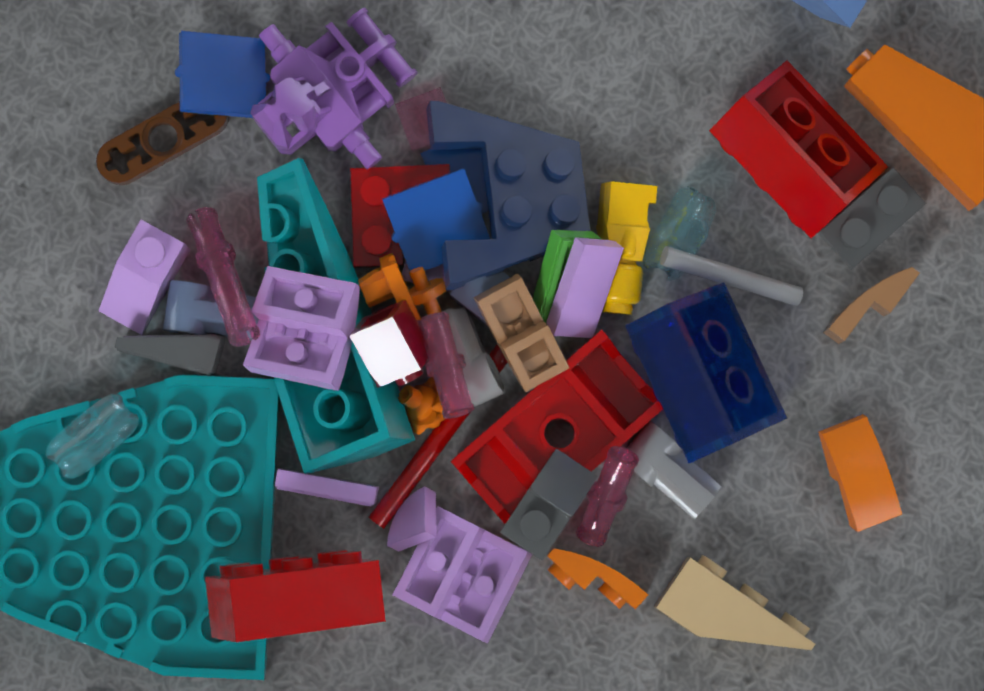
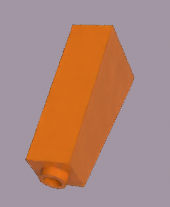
M885 44L875 54L866 49L846 69L852 77L844 87L968 211L975 208L984 199V98Z

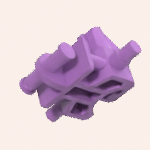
M365 7L353 14L346 22L349 27L355 29L369 46L360 54L354 50L332 22L325 26L327 33L308 48L300 45L296 48L291 40H287L274 24L268 26L260 33V39L272 52L271 56L278 64L271 69L270 74L271 80L275 85L273 91L258 104L252 106L251 115L256 124L281 154L292 155L317 135L328 151L336 152L344 145L351 154H355L367 170L382 159V156L370 143V138L363 130L362 123L384 105L390 108L394 105V99L371 71L370 67L380 60L397 81L396 85L399 88L411 81L418 72L415 68L412 69L394 47L397 43L390 34L384 35L369 17V11ZM291 124L298 131L293 138L286 129Z

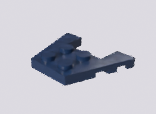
M429 102L426 112L431 150L481 149L492 237V239L450 240L444 242L441 249L446 290L458 289L467 282L486 276L488 278L503 272L505 268L527 260L531 262L544 257L551 230L591 231L580 144L578 141L444 102Z

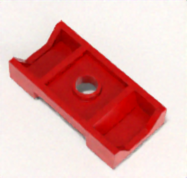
M602 329L566 360L569 369L536 386L450 461L504 524H506L555 449H558L592 472L668 405L624 359ZM563 419L572 426L574 437L568 446L555 448L546 441L544 430L546 425L552 420Z

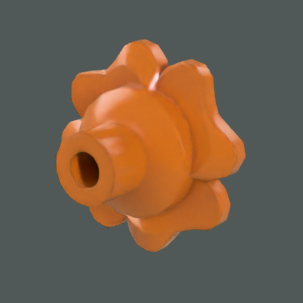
M430 377L422 385H416L415 387L407 385L399 393V402L404 405L412 431L417 435L423 433L427 428L438 427L440 422L449 415L448 399L445 397L446 392L442 381L438 382L434 377Z

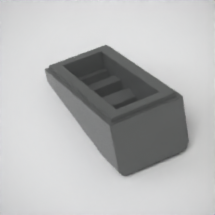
M217 335L117 337L114 347L117 348V351L213 376L217 373L226 338Z

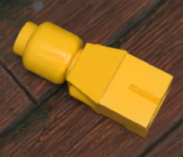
M614 181L601 184L596 225L597 235L602 238L601 240H613L624 248L603 307V312L632 315L633 305L639 303L641 299L643 269L637 265V262L643 259L650 232L647 221L648 205L656 204L658 186Z

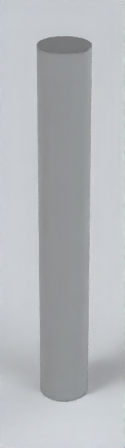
M666 246L661 254L660 264L662 266L777 301L798 306L803 297V288L669 246Z

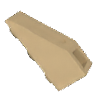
M704 555L701 556L698 562L691 557H687L653 606L699 637L812 650L815 646L814 642L805 637L810 630L809 627L787 612L779 619L764 609L769 601L767 598L746 584H743L739 591L722 580L727 571Z

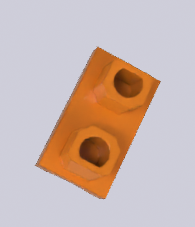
M393 253L379 258L381 267L372 270L358 280L369 308L393 297L397 303L406 299L429 344H431L428 332L416 305L423 304L428 317H434L442 312L437 297L446 291L444 279L435 278L428 280L423 267H417L409 272L415 285L409 290Z

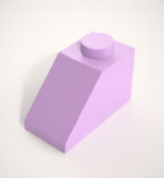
M140 220L115 264L99 312L143 335L168 291L170 281L174 280L191 249L178 239Z

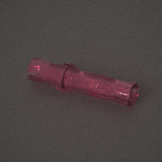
M211 207L199 208L195 212L200 223H197L195 215L192 213L186 219L198 250L195 255L197 265L206 272L228 334L229 343L236 347L251 344L246 331L250 332L253 340H257L260 336V329L256 325L234 264L236 259L235 249L225 239L218 220L217 211Z

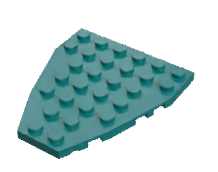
M177 375L139 388L127 389L93 401H85L32 416L0 431V610L18 620L72 641L89 645L104 651L106 654L138 664L163 676L265 680L268 638L243 642H231L212 638L205 577L220 575L219 566L250 562V564H263V569H269V559H272L280 403L274 379Z

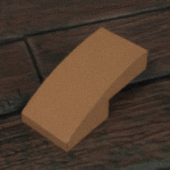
M910 267L880 281L847 305L823 333L840 344L847 339L870 307L882 316L890 314L920 272Z
M516 274L473 297L505 359L525 392L569 369L549 326L543 321L521 276Z

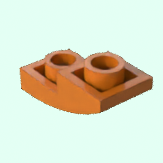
M862 414L819 431L829 474L839 484L850 527L860 532L902 515L888 466L868 418Z
M555 548L546 555L554 562L547 570L568 590L575 584L585 590L598 576L604 581L598 590L618 609H621L625 603L636 609L648 596L644 590L620 572L592 558Z

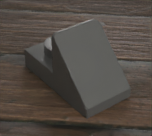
M555 449L500 533L540 560H543L570 518L575 514L598 476L558 449Z

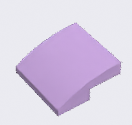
M267 266L251 311L259 321L243 366L252 373L339 391L351 350L352 340L349 335L356 325L360 287L352 282Z
M437 506V537L417 545L392 595L488 643L533 554Z

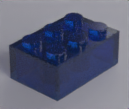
M724 282L670 302L625 325L632 340L633 349L646 370L652 383L654 394L661 403L674 431L676 442L682 449L689 464L787 419L785 411Z

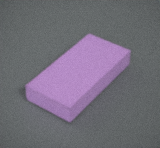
M575 237L546 322L553 336L592 338L594 336L624 250L617 242L613 240Z
M283 468L278 469L275 486L279 490L370 507L376 504L379 486L310 473L305 474L304 472Z

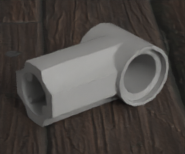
M463 307L460 309H447L436 314L434 319L427 324L444 369V372L440 375L444 390L457 413L461 414L504 394L505 386L491 356L483 348L470 312Z
M649 421L618 457V461L640 476V480L650 488L655 486L687 515L695 519L712 501L722 486L701 467L682 453L683 448L674 439Z

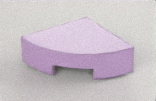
M424 486L410 495L398 509L390 526L387 542L388 547L398 552L437 537L435 491Z

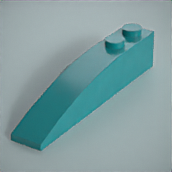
M297 158L258 176L262 240L267 242L269 266L352 282L359 286V279L347 250L304 160ZM361 289L359 291L355 327L363 317L372 314ZM353 342L339 391L274 377L297 454L305 474L374 458L415 441L405 407L398 399L400 392L396 382L393 381L378 388Z

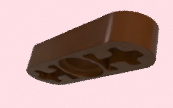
M179 101L103 144L97 154V168L100 174L112 184H130L220 134L226 128L229 116L214 115L216 122L211 126H207L204 121L191 125L189 128L196 135L187 140L184 128L174 118V116L181 113ZM183 112L186 122L199 114ZM160 125H169L177 132L175 146L165 152L154 150L150 144L151 132ZM140 136L141 145L146 153L152 157V160L144 164L142 156L138 155L127 162L129 168L127 173L121 174L117 169L108 171L107 166L113 162L111 153L119 150L123 155H127L135 151L137 148L131 140Z

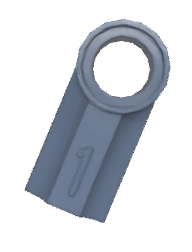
M171 280L162 330L173 333L182 331L195 335H207L208 333L251 341L259 321L251 312L256 297L214 291L212 286Z

